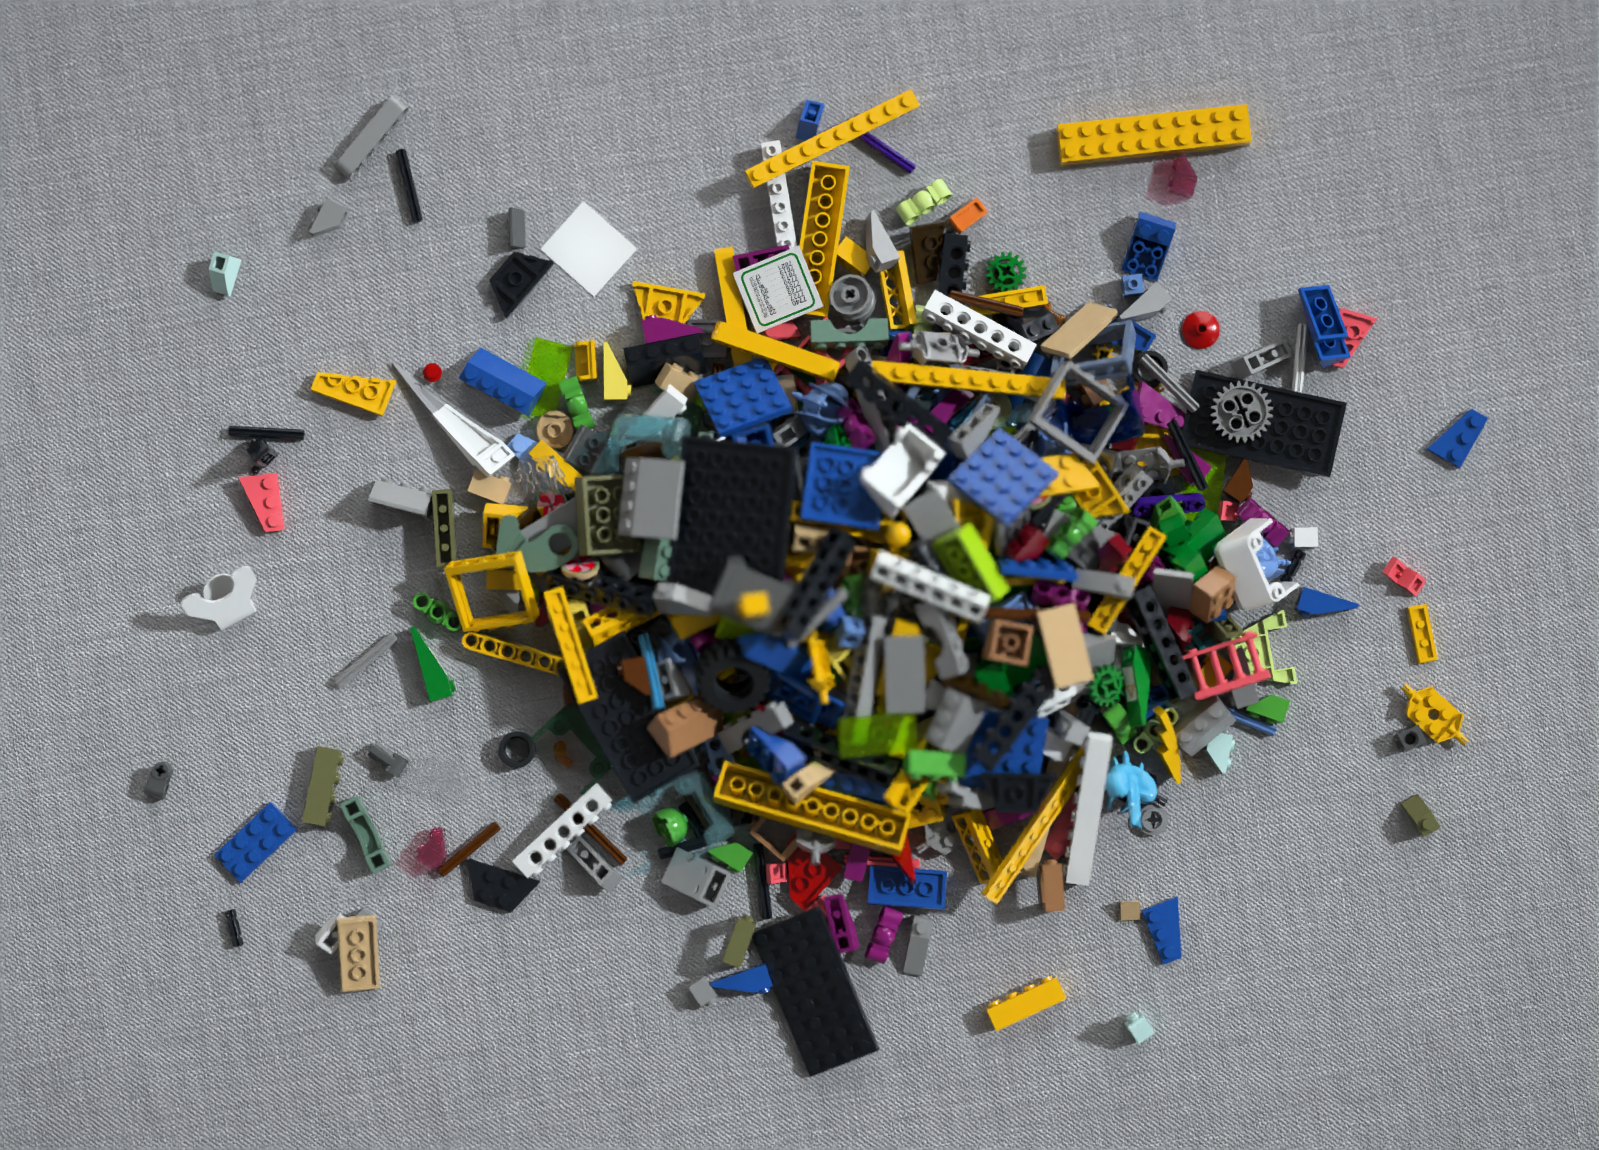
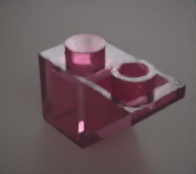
M1180 153L1178 158H1174L1172 168L1175 170L1173 176H1169L1167 187H1170L1168 193L1191 199L1198 177L1185 154Z
M442 826L434 827L428 835L430 837L426 844L422 843L416 851L419 853L416 858L433 871H436L448 856L445 831Z

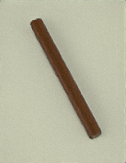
M987 607L982 618L1038 620L1036 612L1048 609ZM1077 610L1079 622H1089L1090 611Z

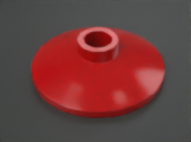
M1206 311L1191 313L1182 324L1184 340L1188 345L1196 349H1205L1212 346L1220 334V326L1217 319ZM1204 326L1205 331L1200 332L1198 327Z

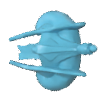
M1124 751L1122 764H1118L1117 759L1114 757L1109 765L1105 782V789L1108 793L1107 810H1110L1113 798L1117 799L1118 795L1123 797L1127 794L1126 803L1120 812L1122 813L1129 808L1130 825L1134 827L1137 825L1140 829L1142 828L1140 803L1148 804L1154 801L1157 795V787L1154 779L1148 772L1143 770V763H1140L1138 766L1129 763V754H1127V751Z

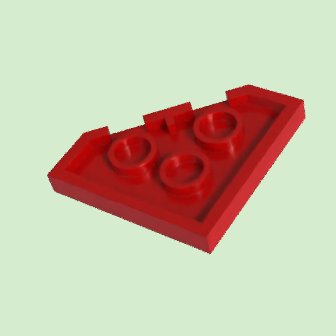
M797 833L790 839V841L787 843V846L797 836ZM797 847L788 857L790 898L805 911L843 867L826 852L820 853L819 865L816 866V858L815 864L811 865V853Z

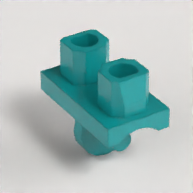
M1200 622L1195 623L1193 630L1188 632L1192 634V642H1190V645H1186L1187 650L1194 649V645L1198 651L1215 645L1210 636L1202 642L1197 637V635L1205 630Z

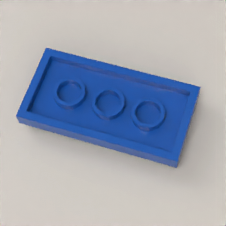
M270 802L214 856L242 883L298 829Z
M870 865L867 905L945 910L947 871L914 869L916 884L912 885L899 867Z

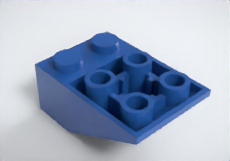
M1140 211L1121 270L1132 274H1142V277L1157 281L1176 230V222Z
M751 727L747 745L749 755L759 762L760 767L769 773L773 782L783 789L782 784L803 769L806 757L793 743L772 734L770 735L758 728Z

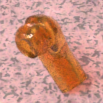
M1048 302V305L1044 307L1053 313L1058 326L1064 324L1066 321L1065 316L1054 312L1051 302Z
M558 741L553 747L554 758L569 769L574 761L566 756L565 742Z

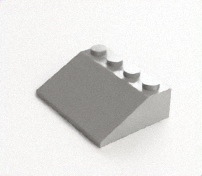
M626 458L618 535L631 538L676 539L684 461Z

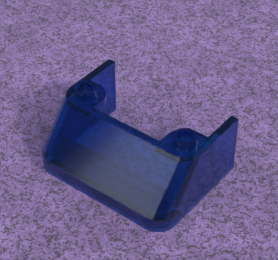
M1132 375L1127 376L1128 389L1120 393L1129 406L1106 444L1137 438L1145 433L1139 394ZM1056 399L1057 415L1062 428L1064 429V423H1067V436L1078 444L1091 445L1114 408L1112 404L1083 409L1082 404L1077 401L1064 402V400Z

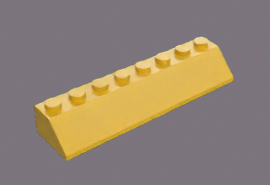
M812 161L799 246L823 307L801 315L804 317L828 318L830 291L834 278L850 166Z

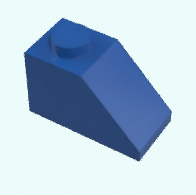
M806 99L796 139L806 141L817 135L825 104Z

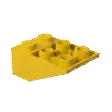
M486 503L483 512L482 548H492V545L498 540L500 521L505 515L518 517L520 514L523 515L529 507ZM537 507L543 517V507Z

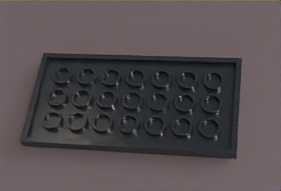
M1196 370L1190 396L1199 404V408L1193 413L1187 409L1182 429L1189 447L1330 478L1347 406L1346 402L1248 381V387L1255 383L1256 390L1262 387L1261 394L1268 393L1265 400H1271V403L1267 406L1273 407V410L1268 412L1273 415V418L1267 419L1271 425H1264L1267 432L1260 431V438L1254 435L1253 442L1250 438H1247L1246 443H1244L1243 439L1240 438L1239 442L1236 443L1234 437L1228 441V434L1222 437L1223 430L1216 431L1219 425L1212 424L1216 418L1210 415L1216 411L1212 410L1211 406L1217 405L1213 402V398L1219 399L1217 392L1223 394L1224 386L1230 389V383H1232L1236 387L1238 381H1240L1241 386H1244L1246 380ZM1249 395L1242 397V401L1245 404L1253 402L1252 397ZM1235 396L1234 399L1239 407L1237 414L1242 415L1246 428H1249L1245 418L1246 410H1242L1239 399ZM1231 402L1224 404V408L1227 411H1232L1235 408ZM1257 413L1249 415V419L1252 422H1257L1260 419ZM1239 420L1231 422V426L1234 429H1239L1242 426Z
M624 630L584 653L598 697L597 699L578 704L566 664L556 669L633 804L700 765L692 749L669 758L647 728L655 717L669 709L665 702L663 708L654 709L650 695L644 696L624 682L622 676H618L617 665H619L620 660L639 657Z
M820 906L753 932L752 939L762 963L766 964L772 987L810 1077L880 1050Z

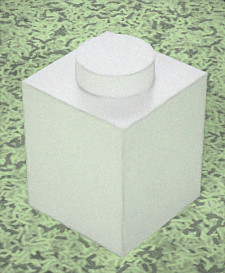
M1318 527L1291 529L1292 532H1290L1288 538L1292 548L1318 547Z

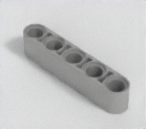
M391 96L339 158L335 168L347 178H353L403 118L409 107L396 96Z

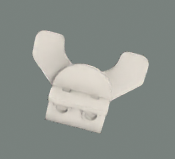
M248 566L232 572V575H215L203 587L204 599L197 593H193L182 599L181 605L188 616L214 620L219 628L224 630L256 612L255 606L250 599L256 583V576Z

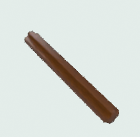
M559 793L554 798V801L565 812L573 805L562 793ZM575 814L574 820L577 823H582L583 817L581 814ZM587 823L583 827L585 832L619 865H623L627 861V857L593 824L590 826Z

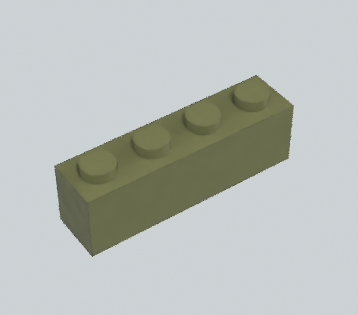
M452 489L432 490L437 568H445L450 561L458 560L454 492Z
M317 746L302 822L320 826H327L328 823H331L333 812L330 811L331 805L335 804L337 793L334 792L335 786L339 785L341 774L338 773L339 766H343L345 755H342L343 750Z

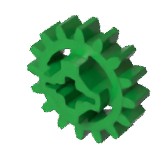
M1001 252V257L995 254V261L989 260L988 263L991 267H986L985 271L990 273L986 274L985 277L991 279L988 285H995L994 291L998 288L1001 289V292H1004V290L1011 291L1012 288L1017 290L1018 284L1023 286L1024 282L1021 279H1026L1027 275L1023 274V272L1027 270V267H1022L1024 261H1018L1019 255L1013 258L1011 257V252L1008 253V256ZM1002 261H1009L1005 264L1000 263ZM1015 266L1018 268L1019 276L1014 271ZM993 269L998 273L997 280L994 277ZM1003 271H1010L1006 276L1002 275ZM1011 282L1012 284L1005 285L1004 283Z
M1103 664V667L1097 666V671L1092 670L1094 679L1089 680L1090 683L1085 686L1089 688L1086 692L1087 695L1091 696L1089 700L1095 702L1096 705L1108 707L1109 704L1114 705L1115 699L1120 700L1118 695L1124 694L1121 688L1126 686V684L1122 683V680L1125 679V676L1120 675L1122 671L1117 669L1116 666Z

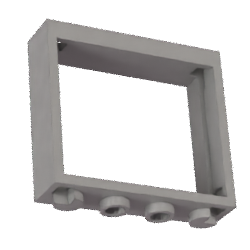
M1071 361L1061 362L1026 422L1069 452L1074 453L1085 463L1094 464L1129 404L1124 401L1125 399L1120 394H1114L1109 391V386L1095 381V377L1092 374L1081 371L1078 364H1074ZM1066 373L1114 406L1088 450L1040 417Z

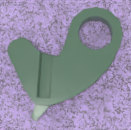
M505 515L500 521L497 554L521 551L527 572H543L556 569L574 558L578 552V534L572 527L565 524L553 525L539 537L529 542L521 533L516 516ZM558 532L564 533L570 538L572 546L567 554L559 555L550 549L549 539L553 534ZM514 566L506 567L508 569L515 570Z

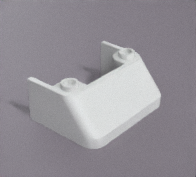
M1250 518L1215 546V556L1219 565L1236 576V588L1233 598L1240 610H1252L1280 601L1299 586L1298 582L1276 581L1268 585L1255 554L1261 549L1263 544L1260 531L1271 524L1272 519Z

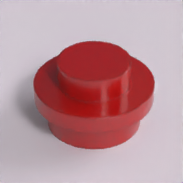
M435 363L427 364L423 369V376L428 382H437L442 376V369Z

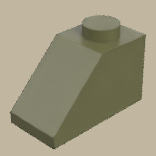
M1418 794L1400 803L1420 837H1426L1441 828L1431 810Z

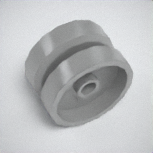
M852 274L845 275L836 280L831 287V304L838 315L847 322L856 323L864 321L875 309V294L864 278Z

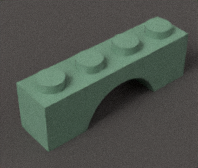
M888 318L868 319L865 327L853 334L838 331L830 320L810 321L811 349L824 351L827 348L845 350L846 348L856 349L859 346L873 347L874 349L888 347Z
M357 795L341 803L340 806L359 839L364 857L372 873H377L393 865L361 796Z

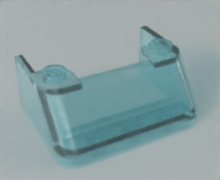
M640 414L618 415L606 443L605 473L618 471L619 454L625 450L626 440L662 442L663 454L668 458L681 461L683 436H690L691 426L689 421L683 417Z
M691 770L649 795L652 799L672 786L680 795L691 793L711 827L705 831L704 835L709 846L687 858L688 862L721 844L735 832L734 824L724 807L713 803L715 792L700 770Z

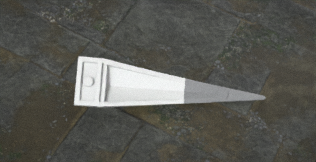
M392 363L395 371L473 466L476 465L487 478L514 458L515 454L503 441L461 415L415 380L398 364Z

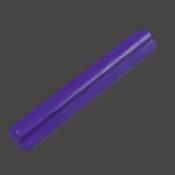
M869 132L857 137L907 173L911 174L915 169L914 163Z

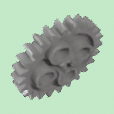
M1238 381L1236 387L1232 383H1230V389L1224 386L1223 394L1217 392L1219 399L1213 398V402L1217 405L1211 406V409L1216 412L1210 416L1216 418L1212 424L1219 425L1216 431L1223 430L1222 437L1228 434V441L1234 437L1236 443L1239 442L1240 438L1246 443L1247 438H1250L1253 442L1254 435L1260 438V431L1267 432L1264 425H1271L1267 419L1273 418V415L1268 413L1273 410V407L1267 406L1271 403V400H1265L1268 393L1261 394L1262 387L1256 390L1255 383L1248 387V381L1245 382L1244 386H1241L1240 381ZM1249 395L1252 397L1253 402L1245 404L1242 401V397ZM1235 396L1238 397L1242 410H1246L1245 418L1249 428H1246L1242 415L1237 414L1239 407L1234 399ZM1231 402L1235 408L1232 411H1227L1224 408V404ZM1257 413L1260 419L1257 422H1252L1249 419V415ZM1239 420L1242 426L1239 429H1234L1231 426V422Z

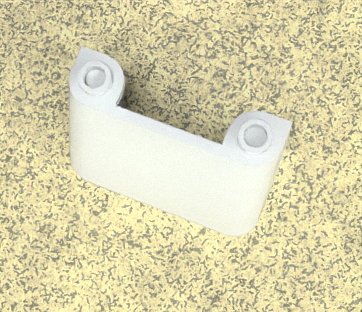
M910 424L904 429L901 427L894 435L896 440L874 466L870 469L866 467L859 475L861 477V484L891 518L900 511L930 476L945 454L944 451Z

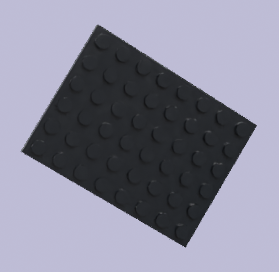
M683 436L681 461H684L677 537L672 540L668 583L679 584L713 596L729 556L733 558L734 556L740 557L745 560L744 563L748 569L778 582H784L798 448Z

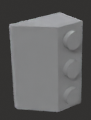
M382 478L381 481L376 480L368 499L372 504L424 517H429L433 502L429 489L419 487V490L411 489L412 485L400 483V486L394 485L392 480Z
M951 686L948 688L924 739L939 748L965 754L989 703L977 699L976 695L962 694L958 692L959 688Z
M1216 695L1202 700L1172 726L1177 742L1192 757L1237 720Z

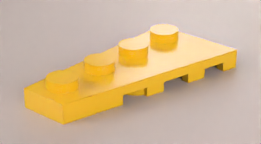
M317 372L310 390L383 417L397 382L396 380L388 381L378 378L369 379L361 378L360 376L350 377L342 376L341 374Z

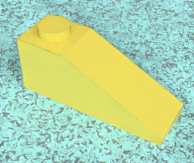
M603 342L605 402L628 401V396H632L631 385H628V381L608 343Z

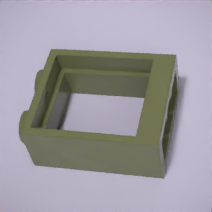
M745 914L742 917L738 916L722 960L723 963L741 968L757 923L753 921V917Z

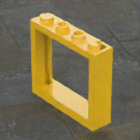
M521 551L450 561L444 568L463 632L474 631L476 633L482 629L495 630L502 626L511 628L522 623L528 625L531 622H535L540 615ZM514 566L527 611L473 618L460 574Z

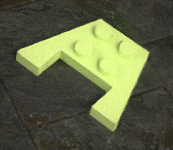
M1284 610L1243 630L1244 633L1252 631L1258 634V638L1253 639L1262 668L1265 670L1269 669L1271 678L1267 680L1297 684L1294 667L1274 670L1268 630L1287 627ZM1246 642L1234 645L1236 652L1237 646H1242L1251 675L1254 674V667Z

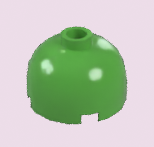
M663 808L652 814L654 816L652 818L654 828L659 837L664 836L666 840L663 842L667 846L673 847L684 839L687 834L686 823H688L684 813H680L674 808Z

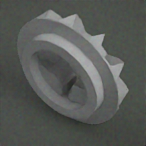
M1151 804L1145 806L1140 811L1142 825L1140 829L1144 833L1158 835L1166 829L1168 815L1161 806ZM1152 811L1154 817L1161 819L1154 823V828L1151 822L1145 821V819L1151 818Z

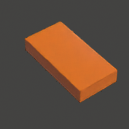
M976 197L949 217L947 221L960 235L984 217L988 211Z

